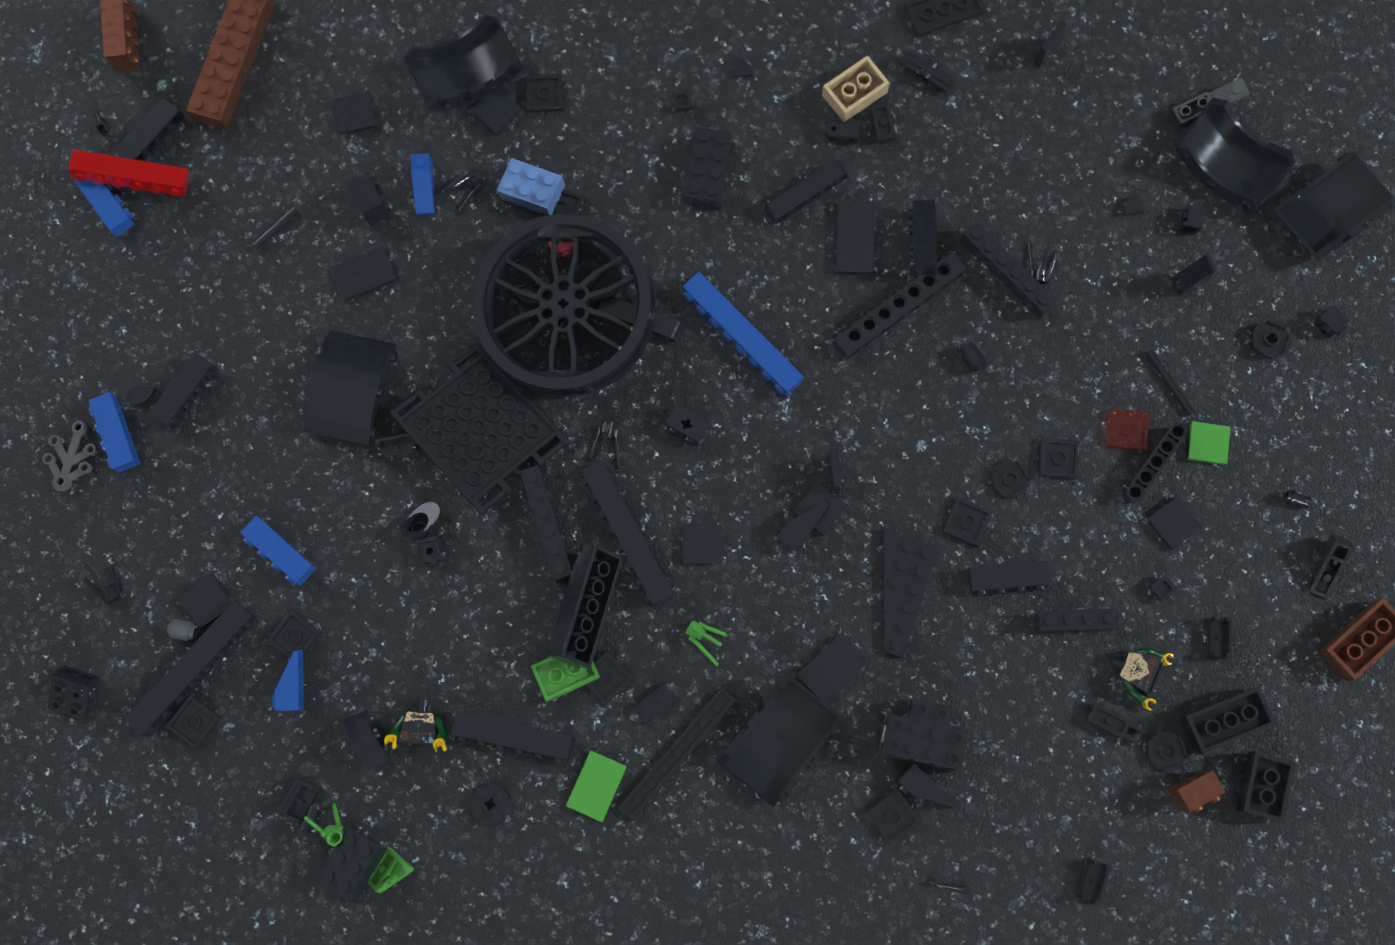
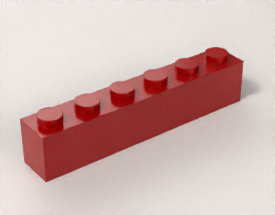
M73 150L68 167L71 178L77 181L85 180L96 184H109L119 188L128 187L137 191L146 190L155 194L164 193L174 197L186 196L190 179L187 168Z

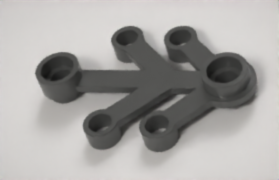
M79 420L73 423V436L68 452L65 451L60 437L52 435L48 439L49 445L55 448L63 463L62 470L60 471L54 455L46 453L42 457L43 463L49 466L54 475L52 485L57 491H67L71 488L73 480L92 471L91 464L81 461L89 456H95L98 453L97 446L87 444L82 452L76 454L81 437L86 436L90 430L89 425L84 421ZM81 425V429L77 431V427ZM57 438V443L53 444V440ZM93 447V452L89 453V448ZM51 456L52 460L47 462V458ZM81 462L78 469L70 473L71 467ZM87 465V470L83 471V467ZM64 479L63 484L59 485L60 480Z

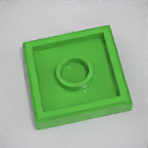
M1190 422L1187 460L1226 465L1230 427Z

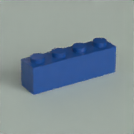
M73 179L105 225L116 237L135 225L131 219L134 216L127 208L124 209L121 206L123 201L117 194L113 195L111 192L113 187L111 185Z
M107 392L88 400L90 407H88L89 412L96 421V424H94L95 430L102 438V441H100L101 447L108 456L106 458L108 466L117 472H122L141 464L117 396Z
M255 516L240 532L245 537L243 541L250 547L254 545L258 548L257 553L265 560L268 557L272 561L270 565L278 572L282 570L286 574L284 578L292 585L294 583L302 585L317 569L258 516Z

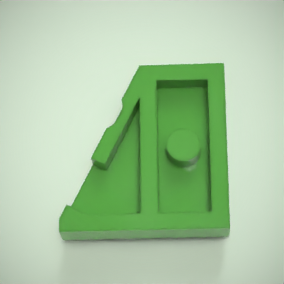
M387 847L385 854L367 884L375 892L382 893L411 873L414 868L394 849Z

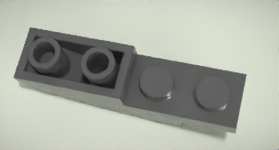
M1241 77L1210 93L1207 91L1174 107L1173 111L1180 125L1194 122L1212 98L1228 100L1230 105L1249 96L1250 92Z

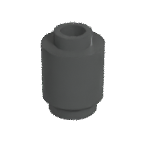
M173 619L172 622L168 623L167 633H169L170 638L189 642L196 639L199 628L193 622Z

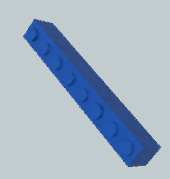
M700 272L683 285L684 298L688 302L692 301L696 305L697 311L701 315L705 314L709 318V323L714 328L718 327L722 331V336L727 341L731 340L735 344V349L741 355L744 353L749 358L747 359L754 368L758 367L762 371L761 375L767 381L771 380L775 384L774 388L778 393H783L787 397L803 382L804 376Z

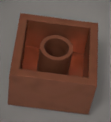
M1213 770L1200 771L1167 789L1178 811L1196 813L1202 810L1204 804L1209 802L1210 804L1215 803L1221 799L1220 795L1226 793Z

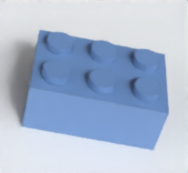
M511 158L497 188V192L502 200L538 213L541 212L544 215H552L554 207L565 187V182L561 175Z

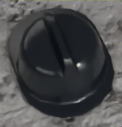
M427 502L417 507L400 523L399 531L401 535L410 537L414 542L430 536L432 525L439 518L440 507L434 502Z

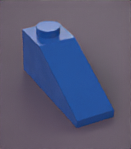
M429 153L411 155V174L416 215L435 214L432 158Z
M303 649L293 652L275 689V694L272 695V705L275 706V711L300 710L304 708Z

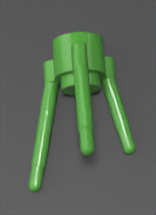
M693 620L685 632L689 635L688 640L693 642L715 666H718V662L696 639L701 640L704 637L714 644L722 646L721 642L705 632L708 630L722 636L727 634L702 622L697 623Z
M333 803L335 826L329 825L322 829L307 816L304 817V820L317 830L329 845L335 847L342 840V833L340 831L343 827L340 824L336 804Z

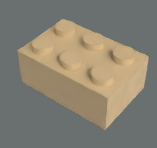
M866 56L823 86L822 96L840 119L846 122L888 93L890 83L872 60Z

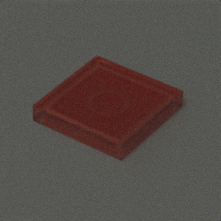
M1111 408L1109 412L1107 447L1146 451L1149 413Z

